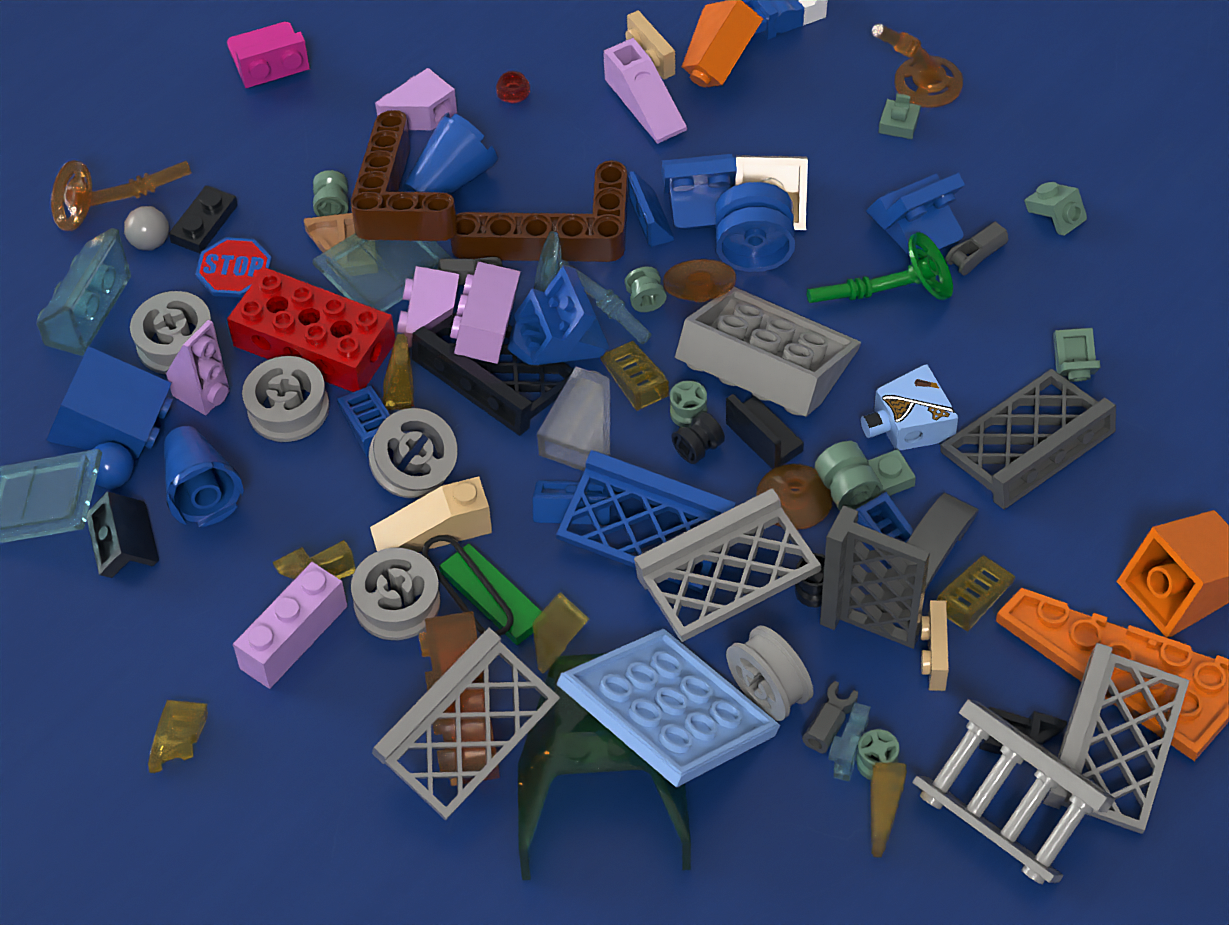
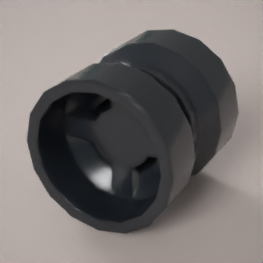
M701 412L691 420V426L681 427L672 434V442L675 449L690 464H696L705 457L708 449H716L725 441V435L721 426L706 412Z
M813 553L821 564V571L795 584V594L802 604L817 608L822 605L825 555ZM803 557L797 563L796 569L807 564Z

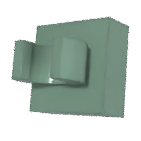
M898 93L896 101L887 99L879 123V133L913 140L921 105L911 104V96Z

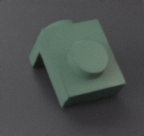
M1048 182L1040 185L1035 193L1024 200L1028 212L1052 217L1057 234L1066 235L1087 219L1078 188Z
M1093 328L1054 331L1057 373L1061 376H1068V381L1071 382L1090 380L1091 375H1094L1101 368L1100 360H1096Z

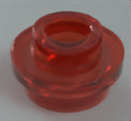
M509 71L502 74L496 84V93L505 102L517 103L528 97L530 84L522 73Z

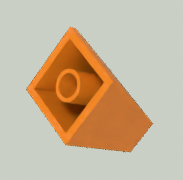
M1215 510L1153 526L1116 581L1166 638L1174 636L1229 603V525Z

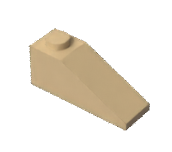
M479 476L443 485L370 527L376 551L388 548H406L421 552L425 543L435 536L446 535L459 542L492 533L489 505ZM438 541L433 543L429 547V549L448 545L450 543L446 541Z

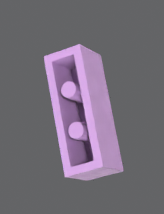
M478 262L475 274H467L463 295L460 297L457 315L454 318L450 338L457 339L454 354L498 364L521 271Z
M311 562L233 643L239 668L270 689L348 607L342 581L314 562Z

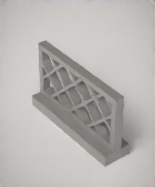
M773 488L634 558L638 580L645 590H649L681 642L821 571V564L781 508L780 498ZM778 522L785 531L782 542L762 538L764 529ZM737 543L752 546L748 560L728 556L729 548ZM758 547L779 551L775 565L754 561ZM785 553L802 556L807 563L796 570L781 567ZM703 560L717 563L713 577L694 574L695 564ZM724 565L744 569L740 583L719 579ZM751 570L772 575L769 584L761 588L746 585ZM668 578L682 580L678 595L661 592L657 584ZM689 582L710 586L705 601L685 597ZM716 588L737 592L735 600L726 606L712 603ZM669 603L675 604L673 609ZM681 606L702 610L699 619L684 627L678 618Z
M490 627L372 750V754L383 765L386 764L445 821L560 699L553 690L500 642L501 638ZM498 655L512 667V682L489 683L488 666ZM483 672V683H473ZM518 673L527 682H518ZM518 688H535L547 700L537 711H519ZM483 689L484 712L460 713V695L465 690ZM489 689H513V711L490 712ZM455 703V713H444ZM530 717L528 721L520 728L519 718ZM484 718L485 741L461 742V719ZM490 718H514V735L509 741H491ZM437 719H455L456 742L432 743L431 726ZM426 732V743H415ZM491 747H502L491 759ZM456 748L457 772H432V749ZM461 748H485L486 765L480 771L462 772ZM426 749L427 772L410 773L398 760L408 750ZM474 777L463 789L462 778ZM433 778H457V796L447 807L433 795ZM417 779H427V788Z
M1096 643L1087 662L1058 758L1079 773H1082L1085 763L1089 772L1082 775L1088 779L1093 778L1096 785L1109 794L1110 792L1100 774L1119 766L1129 786L1110 795L1118 799L1133 792L1141 806L1138 820L1121 814L1115 801L1107 813L1093 810L1091 814H1086L1143 834L1190 680L1111 653L1112 647ZM1114 667L1130 672L1137 686L1119 693L1111 679ZM1159 683L1176 688L1174 700L1161 707L1158 706L1149 690L1150 687ZM1108 689L1112 697L1104 700ZM1141 692L1152 711L1134 719L1123 699ZM1116 703L1126 723L1107 730L1100 717L1101 709ZM1170 710L1168 720H1166L1163 713ZM1156 717L1164 731L1163 737L1148 744L1137 725ZM1097 727L1100 734L1093 737L1095 728ZM1130 728L1140 749L1122 756L1112 736ZM1104 740L1115 760L1096 768L1088 754L1090 746ZM1159 747L1157 757L1155 758L1152 750ZM1144 754L1153 770L1150 777L1136 782L1126 762ZM1058 785L1056 789L1051 788L1043 804L1059 809L1061 805L1068 808L1072 803L1069 800L1072 793ZM1148 785L1144 796L1140 788Z

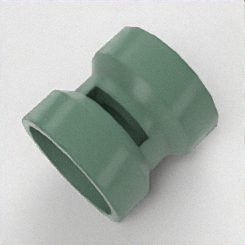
M333 170L318 173L313 179V192L315 194L313 198L314 213L318 217L346 214L349 210L348 197L346 196L348 192L346 176Z

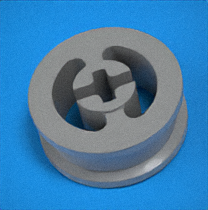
M169 291L149 298L137 308L131 319L130 332L136 345L138 356L147 368L166 375L183 344L207 320L211 321L210 311L205 302L188 292ZM187 322L196 325V328L192 333L190 332ZM155 333H157L160 344L151 341Z
M295 356L272 358L253 369L244 382L242 396L249 421L253 429L266 439L277 442H291L303 439L319 429L327 418L329 398L325 390L322 373L313 363L306 359ZM301 390H307L310 393L305 401ZM267 397L269 399L271 408H265L263 406V402Z
M420 408L399 410L382 422L371 441L368 454L370 469L377 482L388 492L404 498H420L439 488L453 470L457 459V442L450 426L437 414ZM403 431H413L407 434L403 433ZM425 435L428 440L418 455L412 458L403 472L398 470L397 467L403 461L406 454L414 448L421 436ZM433 444L436 448L438 459L433 456ZM388 448L393 450V463L389 458ZM417 473L423 474L422 476H411Z
M406 548L383 549L365 558L353 574L351 592L355 615L361 626L372 635L386 640L409 639L424 632L436 619L440 609L438 576L432 563L422 554ZM388 579L390 580V587H391V590H390V591H389V589H388V582H387ZM377 586V590L371 593L372 590ZM417 595H421L420 598L415 602V597ZM401 597H403L404 600V609H402Z
M757 626L750 632L749 640L746 643L737 642L728 647L726 651L727 663L736 683L747 698L775 721H782L788 717L790 707L793 704H805L813 697L812 681L803 662L793 648L772 629L766 626Z

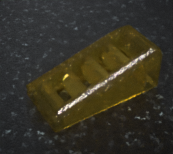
M397 334L383 381V404L387 410H403L414 406L413 374L408 341L405 334Z
M634 341L606 352L601 356V361L636 411L669 396V381ZM627 355H631V357L627 359H624L618 363L616 362V360L621 359ZM635 362L637 363V365H635V366H633V367H631V368H628V369H626V370L623 369L624 367H626V366H628V365H631V364H633V363H635ZM640 371L643 372L642 374H639L633 378L630 377L631 375H634ZM647 379L649 380L648 382H646V383H644V384H642V385H640V386L637 385L638 383H640V382H642V381H645V380H647Z
M983 555L951 582L938 595L937 601H946L947 618L968 632L1015 581V576ZM983 570L987 571L999 580L997 582L993 581L992 579H990L982 573ZM978 579L990 588L986 590L974 582V580ZM970 588L971 590L979 594L980 597L977 598L976 596L968 592L966 589ZM959 596L970 602L971 605L968 606L967 604L959 600Z
M875 762V765H873L870 783L871 854H873V857H882L888 843L905 785L907 765L904 763Z

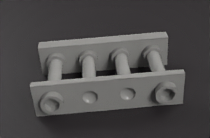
M968 699L959 714L969 720L966 725L968 731L934 781L929 777L916 776L912 783L922 789L919 796L937 809H941L944 805L1022 862L1024 866L1021 870L1028 877L1039 884H1043L1045 880L1049 883H1059L1064 875L1050 865L1086 813L1091 814L1093 810L1107 813L1116 798L978 701ZM989 736H992L1003 744L1000 749L1003 754L972 800L966 805L948 792V790L982 739L987 740ZM1025 760L1037 768L1034 774L1037 779L1003 829L1000 830L981 815L1017 763L1021 765ZM1058 785H1061L1072 793L1069 798L1072 803L1037 855H1035L1018 843L1016 839L1051 788L1056 789Z

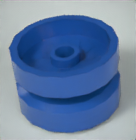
M747 182L733 186L720 195L715 203L716 253L723 263L733 269L745 272H764L777 268L790 259L795 251V230L793 226V202L788 193L778 186L764 182Z

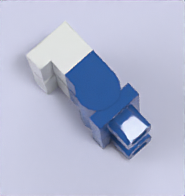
M828 0L742 1L763 18L754 34L761 32L769 40L776 37L777 32H787L826 18Z

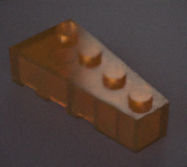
M473 611L425 619L427 632L419 633L422 657L431 656L433 671L425 672L427 690L478 639ZM483 672L473 683H483ZM483 689L465 690L460 695V713L484 712ZM455 703L444 713H455ZM484 718L461 719V742L485 741ZM490 718L491 741H494L493 730H492V724H491V718ZM437 719L433 723L434 735L443 734L444 742H456L455 719ZM491 747L492 759L496 755L495 747ZM456 748L437 750L440 772H457ZM461 748L462 772L480 771L486 765L485 748ZM498 765L483 781L500 778ZM474 777L462 778L463 784H468ZM449 778L451 786H456L457 778Z

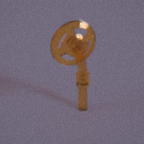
M879 23L874 25L872 28V35L892 45L898 53L911 58L902 63L896 71L894 82L898 94L911 96V104L921 105V107L926 108L944 106L959 96L963 86V77L956 65L947 59L929 55L921 46L920 40L906 32L898 33ZM942 64L951 70L954 78L947 76L945 69L941 66ZM912 76L913 82L918 86L916 92L906 85L905 77ZM946 87L949 88V90H947L944 93L938 95H928V93L939 92Z
M186 160L151 175L146 172L143 178L140 175L136 176V181L131 178L127 184L92 191V180L87 166L80 161H69L60 169L53 185L51 196L53 219L60 229L73 231L82 224L91 206L133 196L138 199L141 193L146 196L148 191L153 193L156 187L192 174ZM75 173V177L68 183L70 177ZM64 202L72 213L69 219L65 215Z

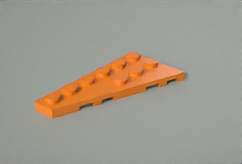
M1021 588L998 611L996 616L997 623L1079 681H1082L1089 656L1096 643L1112 647L1111 653L1190 680L1170 745L1193 761L1201 755L1229 723V659L1217 655L1216 659L1193 652L1190 645L1131 625L1127 629L1107 622L1108 617L1094 612L1092 616L1069 609L1068 603ZM1114 667L1111 679L1119 693L1137 686L1130 672ZM1162 683L1149 688L1159 707L1172 702L1177 690ZM1108 689L1105 699L1112 697ZM1141 692L1123 699L1134 719L1152 711ZM1170 710L1163 713L1166 720H1168ZM1156 717L1140 723L1160 738L1163 737L1164 731Z

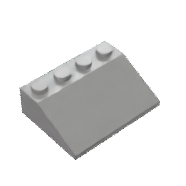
M731 286L685 319L675 358L685 362L693 370L705 371L718 377L724 384L739 386L750 391L753 396L760 400H770L779 404L791 414L807 417L822 404L859 350L861 342Z

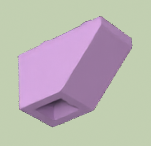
M429 68L411 77L407 82L375 102L377 116L391 110L403 112L407 117L408 130H433L446 113H449L450 118L457 114L455 89Z
M416 266L413 279L406 278L402 300L409 301L408 311H400L397 328L398 333L404 334L402 347L409 348L412 346L413 332L422 326L431 330L452 315L459 274Z

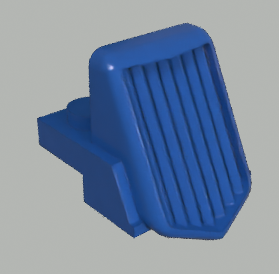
M732 154L662 160L661 174L664 194L669 193L673 225L676 229L715 227V203L722 193L735 186L737 166L736 158H733Z
M959 172L940 180L936 173L896 191L887 192L866 209V212L908 255L909 238L917 232L928 236L938 249L942 250L963 238V231L949 204L956 200L954 194L964 187L965 184ZM916 245V249H922L920 246Z
M563 265L545 292L532 289L514 314L516 323L511 330L508 350L529 365L599 358L609 349L608 342L574 268Z

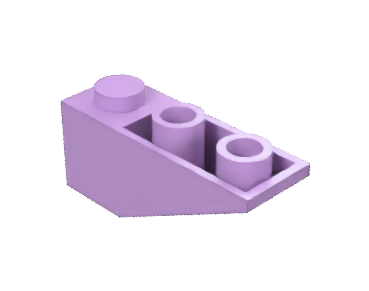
M634 38L604 50L606 82L657 144L687 130V126L651 58Z
M207 320L183 344L166 372L168 381L172 383L170 386L172 396L205 416L215 406L220 405L230 392L214 325L210 320Z

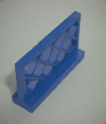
M591 450L586 460L585 471L557 531L556 539L636 568L634 558L642 554V548L658 542L663 544L667 542L666 539L686 532L736 507V502ZM589 483L605 487L610 498L590 505L585 495ZM635 498L642 502L646 511L626 518L619 502ZM582 501L584 508L578 510ZM613 505L620 521L600 528L594 512ZM666 511L677 514L681 525L662 532L655 516ZM586 515L589 516L595 531L583 536L568 531L573 520ZM649 518L656 535L637 542L630 526ZM624 528L631 545L621 549L610 547L604 536ZM599 538L601 543L596 542L594 540ZM635 552L637 556L631 555L630 553ZM703 560L700 562L702 569L699 575L709 576L714 562ZM673 578L666 579L679 585L682 584V580H677ZM689 582L688 588L702 593L705 585Z

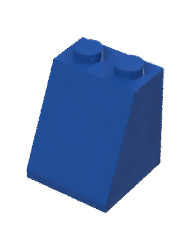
M88 346L46 440L55 444L92 450L95 446L104 442L120 443L128 449L132 458L138 459L144 446L151 449L160 428L155 427L154 423L157 417L164 420L173 399L167 397V393L172 383Z

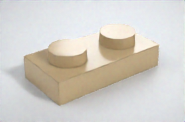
M639 10L627 15L626 40L634 38L651 58L663 80L675 75V50Z
M930 600L928 616H921L920 639L928 640V650H922L921 674L929 675V690L945 691L949 671L946 601Z

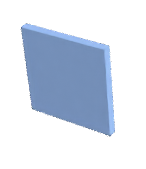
M665 629L658 630L561 673L557 685L675 787L769 740L776 735L780 727L778 722Z

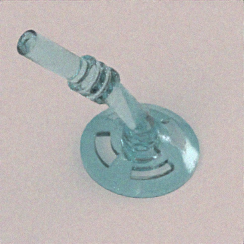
M551 231L540 255L534 289L545 292L563 265L576 269L568 265V261L561 259V243L557 232ZM576 269L586 294L596 300V305L602 308L601 310L607 313L610 319L615 318L640 344L646 343L652 334L625 308V302L620 300L618 295H614L613 290H606Z

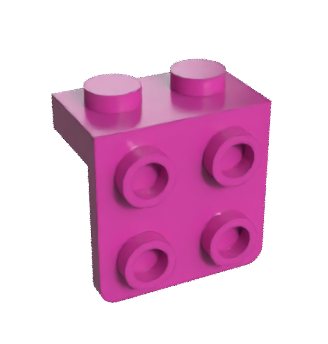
M289 22L274 24L230 37L227 40L228 49L245 88L310 69L303 35L301 32L295 33Z

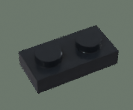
M206 185L169 232L171 243L201 254L238 206L236 196Z

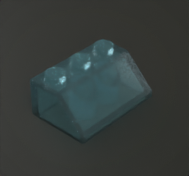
M111 228L86 242L80 254L73 258L70 270L63 281L56 285L52 299L47 307L40 311L37 318V327L45 346L84 356L87 347L92 343L131 278L118 229Z

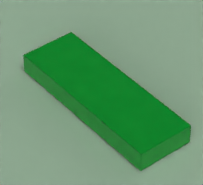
M468 543L463 547L466 554L511 610L513 624L505 635L514 644L519 645L547 623L546 615L472 545ZM458 552L439 565L441 574L499 629L506 625V613Z

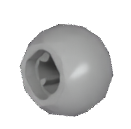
M140 206L131 211L124 221V234L129 243L139 250H154L163 245L168 237L169 222L164 214L153 206Z

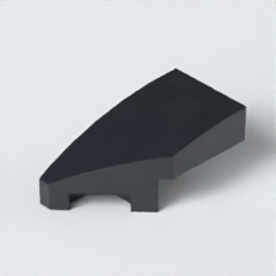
M993 707L988 708L1040 745L1060 734L1067 726V721L1036 711L1029 718ZM989 736L987 740L982 739L979 749L1000 755L1003 754L1000 751L1003 744L992 736Z

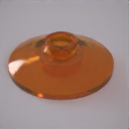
M696 259L671 267L664 275L663 284L665 290L674 297L694 302H705L731 291L736 284V274L729 265L723 262Z
M787 464L776 467L761 479L757 487L756 496L773 488L780 498L781 508L797 530L806 529L820 523L832 508L831 490L824 485L817 471L806 465ZM796 488V489H800V490H799V491H793V490H791V489Z

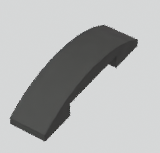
M945 492L928 510L906 542L930 552L925 592L957 540L961 541L979 509ZM900 557L908 566L917 564L913 561ZM903 578L897 579L905 588L910 587ZM882 583L881 588L884 591H890V589L884 583ZM895 601L902 610L908 609L901 601ZM881 604L876 605L882 613L887 612Z

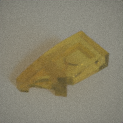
M345 540L311 558L301 547L273 562L279 574L292 579H296L311 562H314L340 580L354 574L356 570L352 550Z
M561 592L556 594L533 621L537 666L542 674L567 648L566 645L589 620Z
M167 700L151 748L148 762L149 773L162 771V763L174 758H182L185 761L193 757L192 744L198 741L207 720V704Z

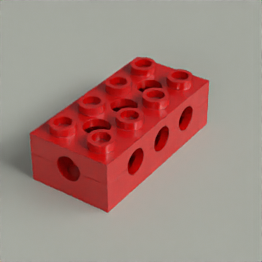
M266 267L263 268L227 318L234 347L268 360L281 356H295L306 359L320 370L325 382L351 392L363 389L368 385L396 343L391 314Z

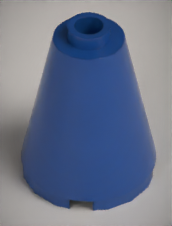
M446 113L440 119L404 182L403 188L406 192H441L451 195L493 167L498 160L497 153L492 145L488 150L481 143L485 136L469 121L457 114L450 118L449 113Z
M181 426L172 430L164 441L166 501L171 515L182 524L187 525L186 521L197 522L199 527L223 521L238 507L236 502L240 494L243 496L244 488L238 472L196 428Z

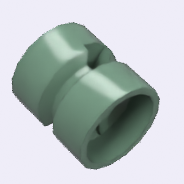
M842 441L832 445L819 455L815 462V470L824 485L831 490V497L839 510L842 509L843 505L855 510L883 493V485L873 469L868 466V460L859 445L854 441Z

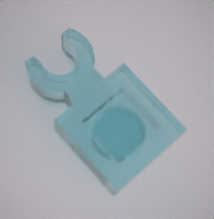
M854 703L843 736L834 737L829 753V760L835 761L834 778L850 781L857 760L858 744L860 738L866 732L871 707Z

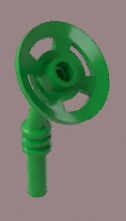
M917 232L910 236L908 242L911 261L908 270L873 279L864 276L862 280L858 277L854 280L847 279L846 283L810 288L807 289V300L809 303L849 298L852 301L856 297L857 299L870 298L873 293L912 283L922 284L934 297L939 300H946L952 296L953 281L948 265L938 247L928 236ZM916 245L920 246L922 249H916ZM937 275L939 276L940 282L936 280Z

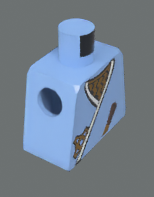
M927 364L880 387L876 391L875 412L861 417V426L867 438L886 432L893 447L899 450L943 443L956 434L958 423L956 412Z

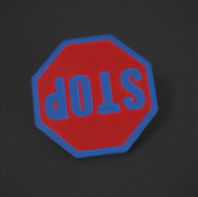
M225 237L201 252L195 275L213 296L242 298L263 268L270 269L272 257L255 239Z

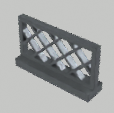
M1050 369L940 444L941 453L992 491L993 502L1005 510L1116 432V405L1107 398H1103L1099 402L1059 373ZM1052 384L1062 391V395H1040V391ZM1018 406H1035V414H1012V411ZM1039 406H1062V415H1039ZM1066 406H1083L1087 409L1080 415H1066ZM991 425H1007V434H984V432ZM1012 425H1034V434H1011ZM1039 425H1062V428L1053 434H1039ZM963 444H979V453H961L957 448ZM984 444L1006 445V453H983ZM1011 445H1034L1032 449L1024 454L1011 453ZM983 464H1005V467L992 476L983 469Z
M843 505L826 537L820 625L835 630L839 621L842 620L914 649L919 638L930 552L857 524L859 511ZM862 542L872 545L875 550L870 551ZM900 557L913 561L917 564L908 566ZM880 560H886L892 569H887ZM865 563L872 572L867 573L859 564ZM903 578L910 587L905 588L897 579ZM883 582L890 591H884L878 583ZM858 586H863L870 594L865 595ZM895 601H901L908 609L902 610ZM881 604L887 612L882 613L876 605ZM861 608L866 614H863L853 609ZM898 622L904 629L896 627L893 623Z

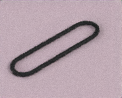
M446 535L435 536L429 539L422 548V555L432 563L438 580L474 627L481 634L486 631L429 558L428 549L435 542L446 541L454 546L507 615L506 625L494 632L498 636L508 632L513 624L511 610L459 543Z

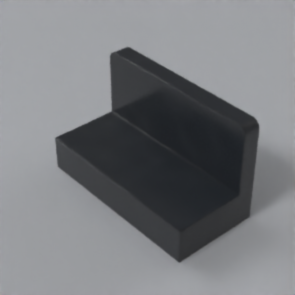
M734 394L726 398V424L774 471L803 452L804 442L756 396L744 403Z
M107 491L86 513L99 575L113 578L129 561L154 566L159 561L144 501Z

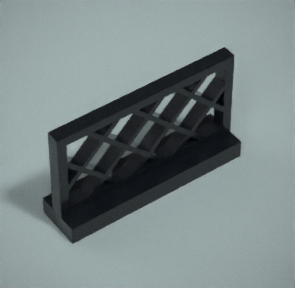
M457 311L431 330L422 326L413 332L412 360L519 436L530 429V419L581 381V374L564 362L543 365L517 363V356L508 350V344H503L500 355H512V363L474 362L466 356L454 354L456 343H447L441 337L443 335H451ZM509 324L505 334L507 339H510L513 328ZM491 373H513V381H501ZM518 373L539 374V382L518 381ZM544 374H559L565 379L561 382H544ZM519 392H540V397L532 403L519 394Z

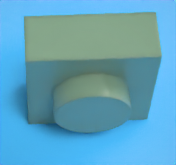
M899 449L868 460V466L873 469L883 485V493L887 492L890 496L915 486L916 477Z

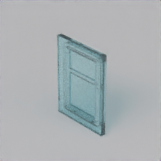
M354 233L314 258L312 264L346 298L384 312L402 300L406 278L413 279L416 266L437 270L439 259L453 258L435 241L365 240L359 238Z
M99 449L0 466V543L84 529L102 452Z

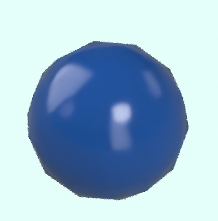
M104 442L95 446L89 451L85 463L88 478L99 488L105 489L118 488L129 481L134 467V461L128 449L115 442Z

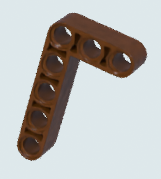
M391 110L383 112L375 120L351 198L355 234L357 237L365 240L445 241L451 239L458 232L454 198L451 195L441 192H398L410 151L407 117L401 111Z
M611 160L599 164L596 168L593 214L463 212L456 214L458 232L450 239L452 253L459 259L498 257L504 261H616L625 252L628 200L626 167L618 161Z

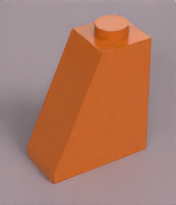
M726 0L705 5L684 58L682 68L690 74V79L700 87L706 88L723 85L763 18L742 0Z

